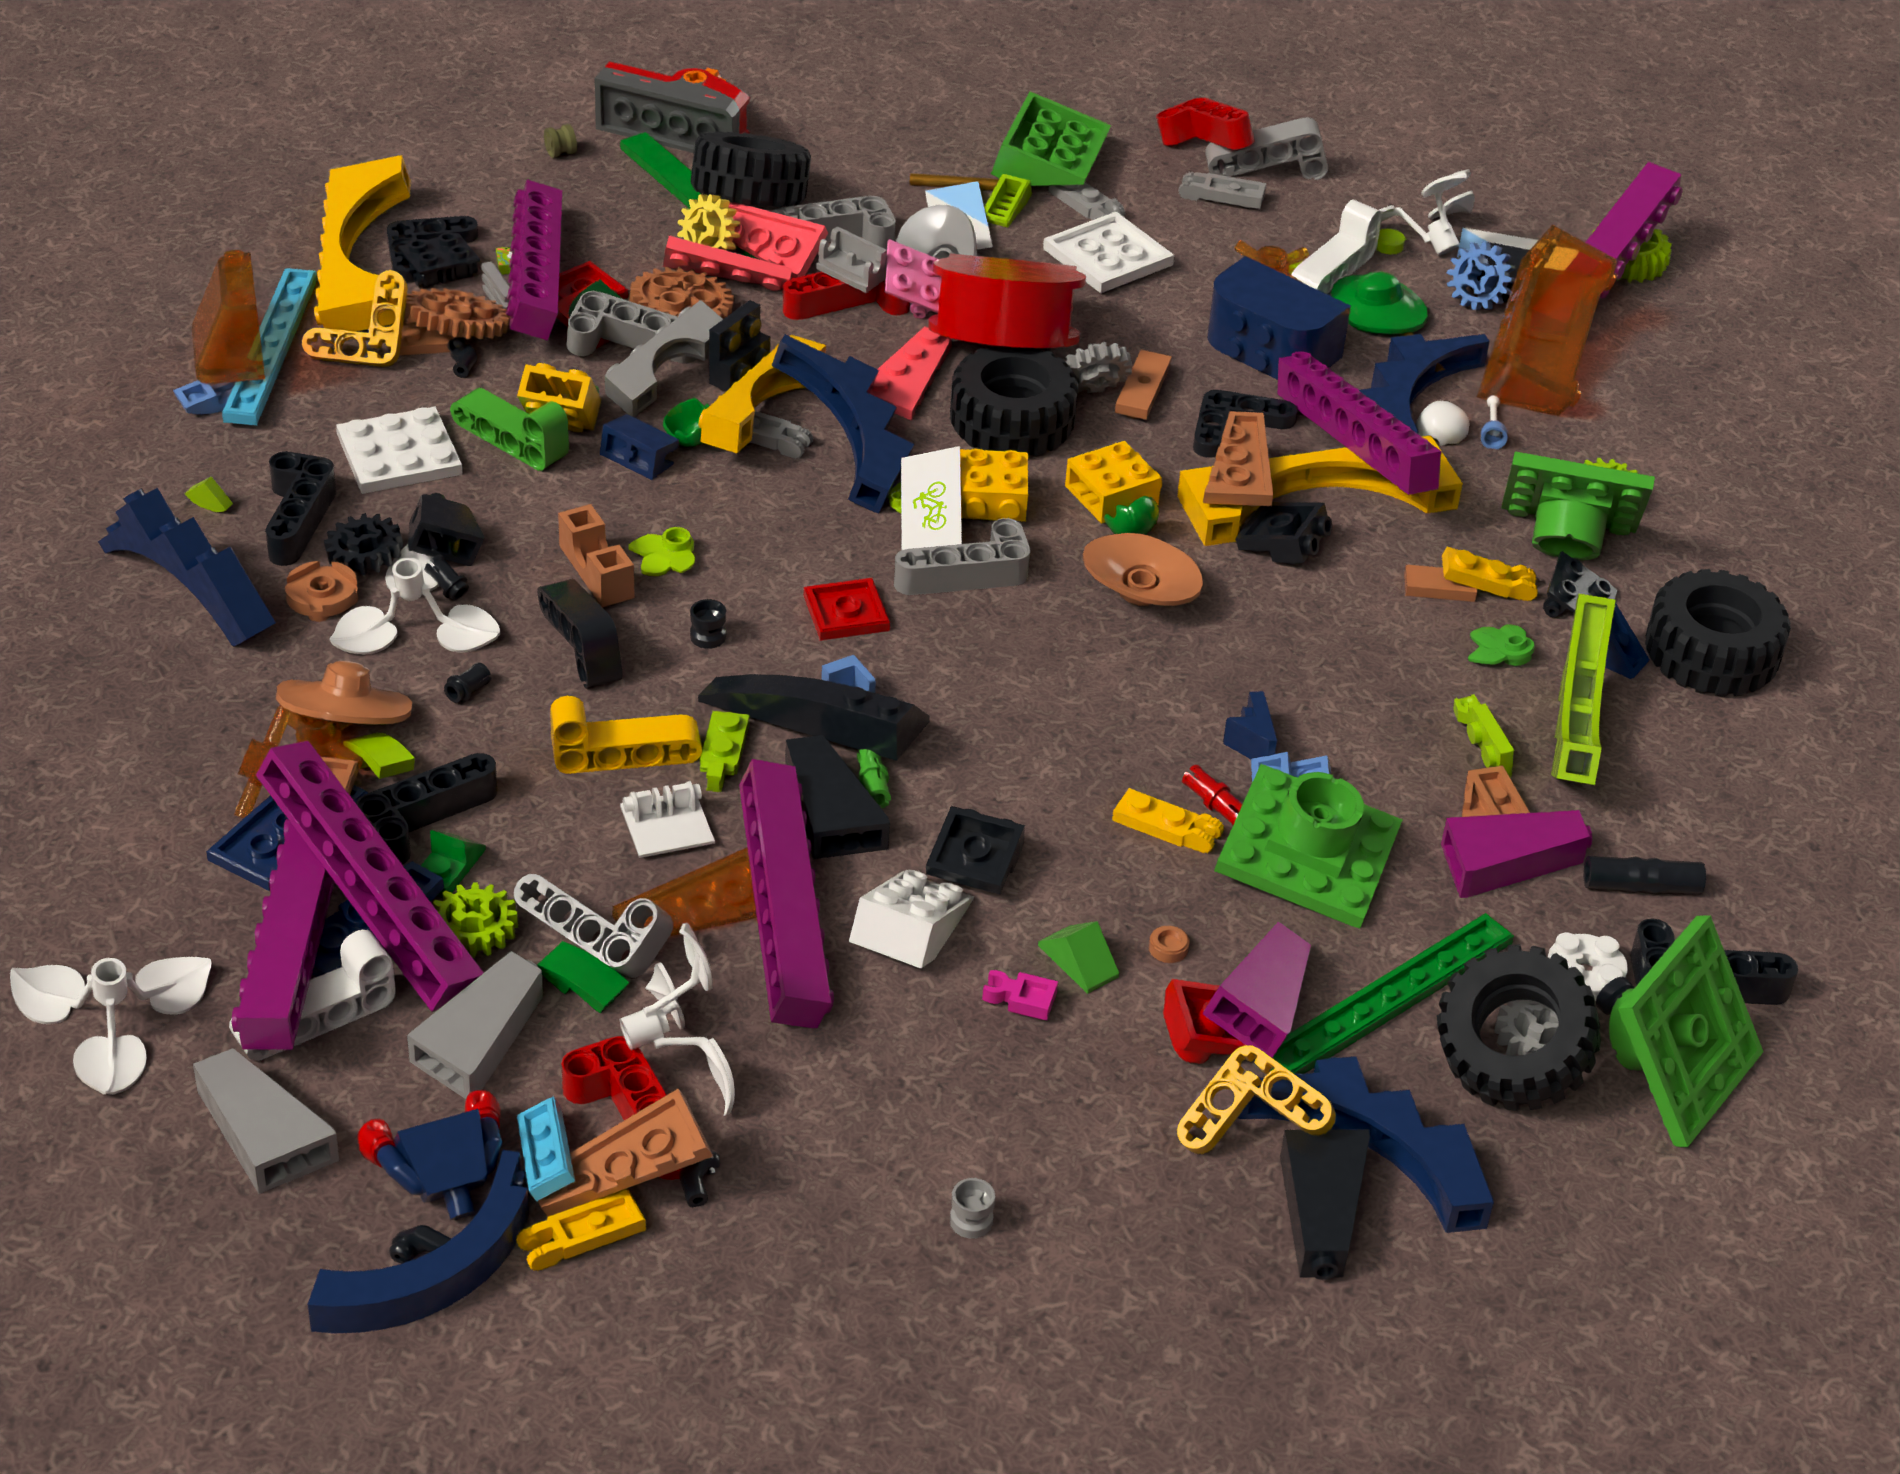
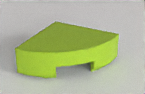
M211 476L192 486L184 493L199 507L214 512L226 511L233 504Z

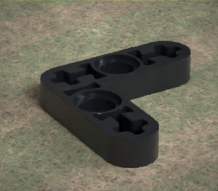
M469 216L399 220L390 223L387 226V241L392 270L398 272L405 279L406 283H413V275L418 272L400 252L398 246L406 245L416 239L429 240L438 238L443 233H459L466 243H471L478 238L477 220Z
M1210 390L1203 396L1194 434L1193 450L1202 457H1216L1230 411L1263 413L1265 427L1290 429L1296 423L1297 407L1292 402L1224 390ZM1245 408H1251V409H1254V410H1256V411H1247V410H1244V409H1245ZM1207 422H1215L1219 425L1207 424ZM1206 438H1213L1212 442H1206Z

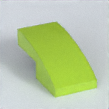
M377 732L343 741V748L354 761H358L359 768L370 767L379 779L414 770L415 757L400 742L389 735Z

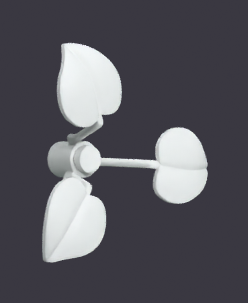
M1462 170L1441 177L1428 184L1422 190L1424 198L1434 194L1437 208L1428 214L1429 220L1439 216L1441 218L1428 225V233L1401 208H1395L1394 205L1379 209L1382 212L1381 222L1399 215L1422 236L1425 243L1432 242L1438 256L1456 249L1460 246V243L1446 215L1456 212L1471 213L1475 196L1472 191H1468L1455 196L1443 204L1441 195L1444 190L1464 182L1471 175L1470 170Z
M407 544L400 551V558H394L392 561L393 565L389 566L386 572V585L391 591V601L387 614L384 616L380 609L372 606L354 608L340 619L333 635L330 637V642L335 647L352 654H373L386 649L394 642L398 634L397 628L390 623L395 615L398 598L402 597L406 601H415L422 595L427 599L437 619L443 623L437 629V639L441 646L449 651L466 653L482 648L498 638L500 628L490 614L473 605H457L450 610L448 617L445 616L430 592L440 585L424 570L427 563L432 567L435 566L430 561L434 557L409 551Z
M684 923L679 933L684 936L686 955L692 966L690 980L675 989L661 962L656 964L653 977L646 986V989L659 1001L643 1008L641 1011L620 1018V1026L627 1045L631 1050L652 1042L656 1049L675 1045L700 1046L706 1053L711 1073L722 1091L725 1100L724 1116L731 1113L734 1104V1080L727 1059L714 1038L708 1040L706 1037L664 1038L663 1036L664 1033L670 1031L666 1015L669 1013L672 1014L679 1029L685 1028L684 1016L677 1001L679 996L699 982H701L705 991L712 989L711 969L706 954L697 941L690 925Z
M202 957L162 959L144 966L137 973L134 982L132 973H126V967L120 960L104 958L93 965L91 974L87 976L86 986L80 973L75 969L62 965L12 968L10 982L13 998L20 1011L28 1019L40 1024H57L64 1021L69 1016L71 1007L81 1008L93 989L94 998L106 1006L108 1038L95 1036L83 1041L74 1053V1070L80 1080L89 1087L102 1094L113 1095L133 1086L142 1075L147 1061L145 1046L138 1037L133 1035L116 1037L115 1005L119 1004L126 997L127 986L139 1000L150 998L151 1006L155 1011L163 1014H181L191 1010L202 1000L212 965L211 959Z

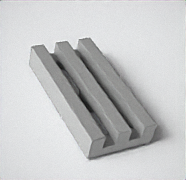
M492 261L482 263L481 269L485 273L482 274V280L485 283L482 285L484 292L490 300H495L496 304L502 305L503 309H507L509 284Z

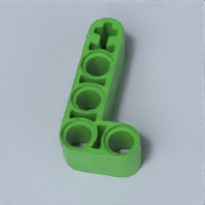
M477 388L452 403L450 407L451 415L457 425L538 471L546 469L568 454V419L564 409L556 402H547L528 414L487 390Z

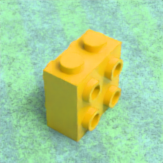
M537 363L536 366L525 364L517 397L526 413L530 414L547 402L553 401L564 409L568 419V430L573 432H583V429L594 430L601 398L592 378L587 373L574 369L569 370V373L557 371L555 367L545 363Z
M1122 441L1069 458L1067 460L1065 486L1102 524L1105 523V514H1109L1113 518L1116 516L1117 505L1129 507L1132 502L1142 496L1152 497L1158 505L1162 478L1126 441Z
M960 449L961 518L985 520L1010 518L1026 522L1028 453L1013 450Z

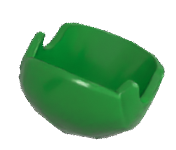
M697 398L681 402L664 417L663 428L667 434L679 439V446L695 447L701 445L702 428H699V418L702 411L710 405L707 403L704 406Z
M1142 496L1132 502L1129 507L1117 505L1116 516L1113 518L1109 514H1105L1104 521L1114 534L1136 533L1147 535L1157 524L1159 509L1152 497Z

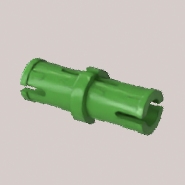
M860 749V754L857 753L860 766L859 781L881 809L889 805L888 800L891 801V795L887 786L889 781L888 770L882 764L881 756L871 750Z

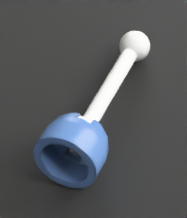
M1495 395L1487 399V405L1490 407V421L1481 430V442L1486 448L1500 449L1506 444L1508 436L1504 424L1497 421V407L1500 404V399Z

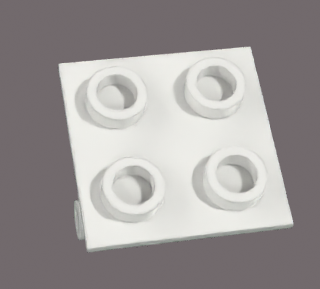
M688 781L684 784L673 785L672 794L669 786L666 785L663 786V796H660L656 787L652 788V794L650 790L636 793L630 792L628 797H623V803H620V807L639 858L715 844L714 837L699 802V799L702 798L699 784L692 785L691 781Z

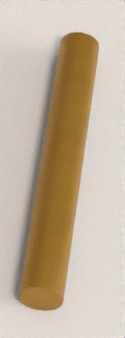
M910 173V185L949 187L978 181L980 190L993 191L999 179Z

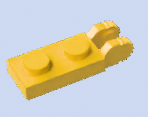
M1446 547L1442 554L1443 573L1447 580L1506 598L1511 597L1517 600L1531 601L1537 597L1536 574L1530 567L1526 568L1523 565L1511 567L1499 560L1486 559L1473 555L1469 551L1457 550L1451 547Z
M1130 788L1113 810L1112 816L1114 822L1180 847L1183 845L1204 854H1208L1215 845L1214 838L1218 839L1224 831V825L1216 817L1213 818L1206 813L1198 815Z
M625 1189L547 1217V1220L523 1229V1231L519 1232L516 1241L523 1251L533 1250L529 1252L530 1254L527 1255L528 1258L526 1260L531 1270L539 1271L557 1265L562 1258L565 1260L646 1231V1220L630 1191Z

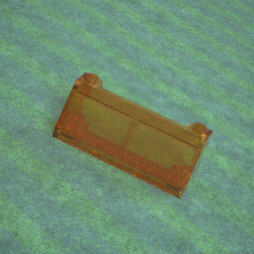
M1551 225L1521 259L1477 397L1487 400L1490 396L1495 395L1500 399L1501 404L1560 416L1569 406L1573 408L1582 393V390L1579 389L1580 382L1574 380L1600 294L1604 290L1609 291L1616 281L1617 274L1614 271L1618 260L1562 229Z

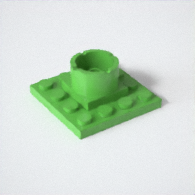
M1514 452L1501 509H1506L1509 514L1518 517H1525L1528 514L1535 515L1536 521L1532 545L1540 552L1559 557L1560 552L1563 551L1577 560H1591L1600 555L1605 528H1610L1609 531L1617 535H1629L1630 532L1636 533L1653 491L1655 477Z
M1260 764L1214 871L1347 925L1361 928L1403 819L1365 805L1360 793L1353 785L1341 778L1336 779L1331 774L1311 772L1294 777L1278 769Z
M1696 916L1634 989H1628L1622 993V997L1617 999L1610 1015L1609 1035L1612 1049H1615L1617 1052L1615 1056L1626 1069L1644 1072L1649 1089L1662 1116L1663 1124L1667 1128L1673 1145L1676 1147H1689L1764 1052L1711 916Z

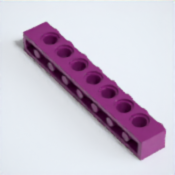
M527 179L523 190H517L513 202L515 210L512 217L514 225L511 232L513 240L510 247L512 255L509 263L511 271L508 278L510 287L507 294L509 303L506 315L511 316V330L548 341L558 314L562 190Z
M1299 351L1292 353L1291 356L1279 358L1277 394L1280 397L1295 404L1298 411L1406 494L1411 495L1439 489L1441 451L1395 418L1393 414L1380 407L1375 401L1361 393L1359 389L1346 382L1341 376L1327 368L1326 365L1312 357L1310 353Z
M303 741L270 748L256 774L257 778L431 1012L439 1010L484 972L310 742Z

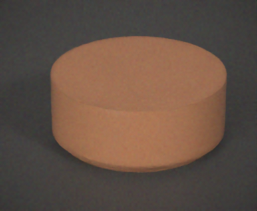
M1174 926L1159 927L1150 935L1149 951L1154 958L1161 962H1179L1188 954L1189 937L1180 928Z

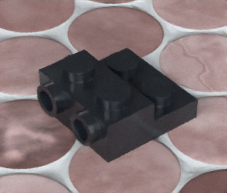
M750 300L709 329V384L727 391L749 369L755 367L764 356L766 357L770 353L771 337L760 332L762 325L760 320V304Z
M1272 502V506H1259L1235 539L1238 550H1253L1258 553L1270 551L1272 562L1296 565L1304 563L1309 555H1316L1318 553L1319 541L1322 537H1329L1332 532V520L1327 515L1324 502Z
M951 806L927 861L926 875L1000 895L1008 874L1013 873L1024 846L1025 825L1015 823L1010 819H999L980 814L973 809Z

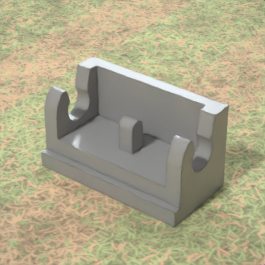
M838 226L832 229L830 246L827 240H821L819 245V262L816 264V269L865 293L886 280V249Z

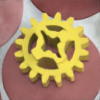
M701 194L698 196V200H689L690 209L683 208L681 210L685 215V219L678 220V224L683 226V231L678 232L677 237H684V240L725 251L727 249L735 250L736 246L732 240L733 238H740V234L735 232V227L740 225V221L733 220L737 210L728 208L730 201L721 199V196Z

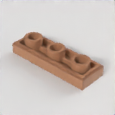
M1140 350L1131 369L1132 374L1128 376L1117 399L1115 413L1126 415L1129 418L1147 420L1170 369L1172 356Z

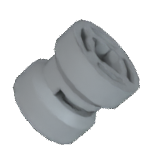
M967 1178L959 1181L952 1191L950 1225L954 1232L962 1237L969 1239L982 1237L991 1230L993 1225L995 1191L989 1183L978 1178Z

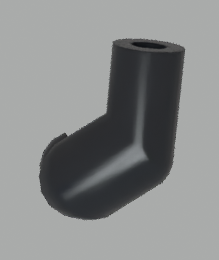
M454 337L447 344L448 349L451 351L450 356L456 361L453 372L456 376L464 378L471 371L478 356L475 349L471 345L465 344L462 337Z
M711 1151L713 1157L683 1167L679 1174L689 1207L702 1206L708 1201V1195L702 1179L705 1174H714L716 1172L715 1168L720 1167V1156L715 1151Z
M419 1225L399 1232L392 1239L393 1245L389 1249V1254L395 1262L402 1264L410 1261L412 1255L425 1251H434L451 1240V1238L427 1225Z

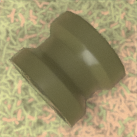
M564 124L560 129L550 127L544 130L545 147L551 158L559 157L561 153L571 155L577 152L576 136L570 124Z

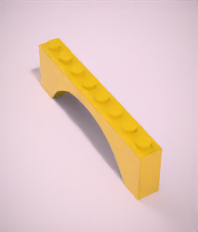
M402 155L330 169L329 182L325 183L328 198L324 200L326 216L322 217L324 234H321L323 251L319 252L321 269L317 271L320 288H316L318 306L314 307L316 322L319 326L323 325L325 329L357 332L367 330L370 327L375 282L379 275L356 267L349 261V257L355 241L374 219L394 205L410 198L411 180ZM391 279L390 284L384 285V288L389 292L388 303L397 306L398 302L395 303L391 297L393 289H399L394 279ZM386 310L380 314L379 324L381 326L395 323V312Z
M1431 435L1423 436L1429 443L1440 450ZM1347 447L1269 458L1273 499L1287 493L1309 488L1348 487L1379 492L1395 497L1427 514L1458 509L1463 485L1442 451L1439 489L1411 495L1406 494ZM1214 466L1180 471L1177 497L1204 546L1236 542L1235 538L1238 536L1242 524L1259 507L1203 503L1204 492L1209 482L1212 467Z

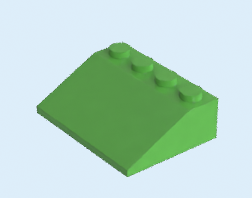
M1029 92L1000 147L991 175L999 179L1002 174L1030 180L1031 186L1084 185L1111 125L1038 94Z

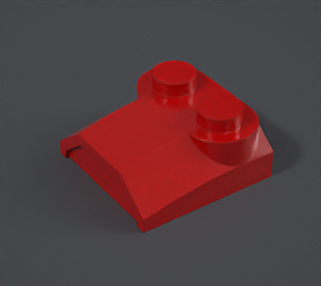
M1172 979L1165 990L1163 1016L1173 1048L1182 1060L1201 1064L1205 1063L1212 1053L1232 1054L1237 1048L1245 1046L1237 1038L1202 1014L1219 988V985Z

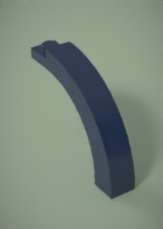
M502 1151L493 1185L480 1211L459 1234L434 1251L417 1259L382 1269L367 1271L319 1269L308 1302L311 1332L361 1333L408 1324L451 1306L484 1283L512 1252L517 1243V1236L519 1232L523 1231L529 1217L528 1188H526L527 1176L526 1171L521 1170L520 1152Z

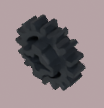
M362 513L358 520L349 516L348 523L337 522L335 524L337 531H328V539L324 540L329 564H332L331 561L342 563L354 572L356 570L360 571L362 576H365L369 569H373L376 573L380 572V566L383 564L392 566L391 558H400V549L404 548L399 525H393L392 518L390 517L382 521L380 514L370 518L367 517L366 513Z

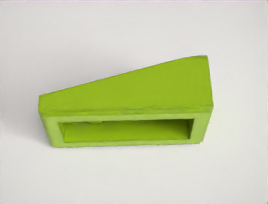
M1002 174L984 207L987 222L1008 228L1032 195L1031 181Z

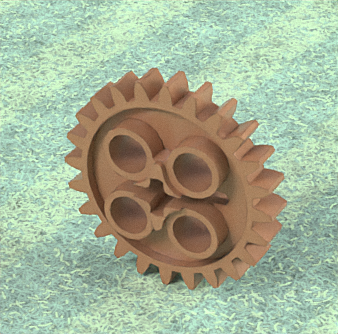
M665 267V272L655 268L653 269V274L643 272V277L636 276L635 282L631 283L629 301L678 317L683 309L689 306L692 307L702 300L724 319L732 313L734 296L731 295L732 290L726 288V283H717V277L706 278V272L695 274L694 269L684 272L681 267H678L677 271H672L669 267Z
M431 288V291L420 289V292L413 290L412 294L407 293L404 317L409 318V322L417 323L418 327H428L427 331H440L441 335L446 334L470 339L471 336H475L478 339H483V336L494 338V335L501 337L502 333H507L510 316L506 315L507 309H503L502 305L496 304L495 300H485V296L475 297L473 293L448 290L446 288L443 291Z

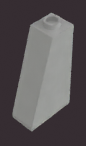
M512 951L509 952L407 1035L410 1063L465 1099L470 1092L482 1090L543 998L542 970L534 962L525 960Z
M234 1048L193 1064L197 1091L258 1194L339 1161L337 1136L334 1129Z

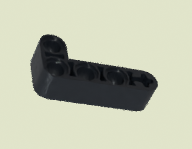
M284 451L274 454L269 460L272 490L276 495L282 496L283 499L265 530L268 558L273 564L279 566L292 565L300 559L336 495L334 464L331 460L319 456Z
M575 579L538 587L537 594L541 611L553 627L574 648L579 678L581 682H586V684H583L584 687L587 689L621 680L623 674L618 636L611 616Z
M484 753L471 754L361 796L356 801V804L403 865L407 863L411 855L409 832L487 803L496 797L498 791L496 762L493 757Z
M1654 918L1645 919L1638 925L1630 955L1636 986L1675 941L1672 928L1662 920ZM1724 950L1745 1004L1780 1005L1787 1002L1798 973V965L1793 958L1776 952Z

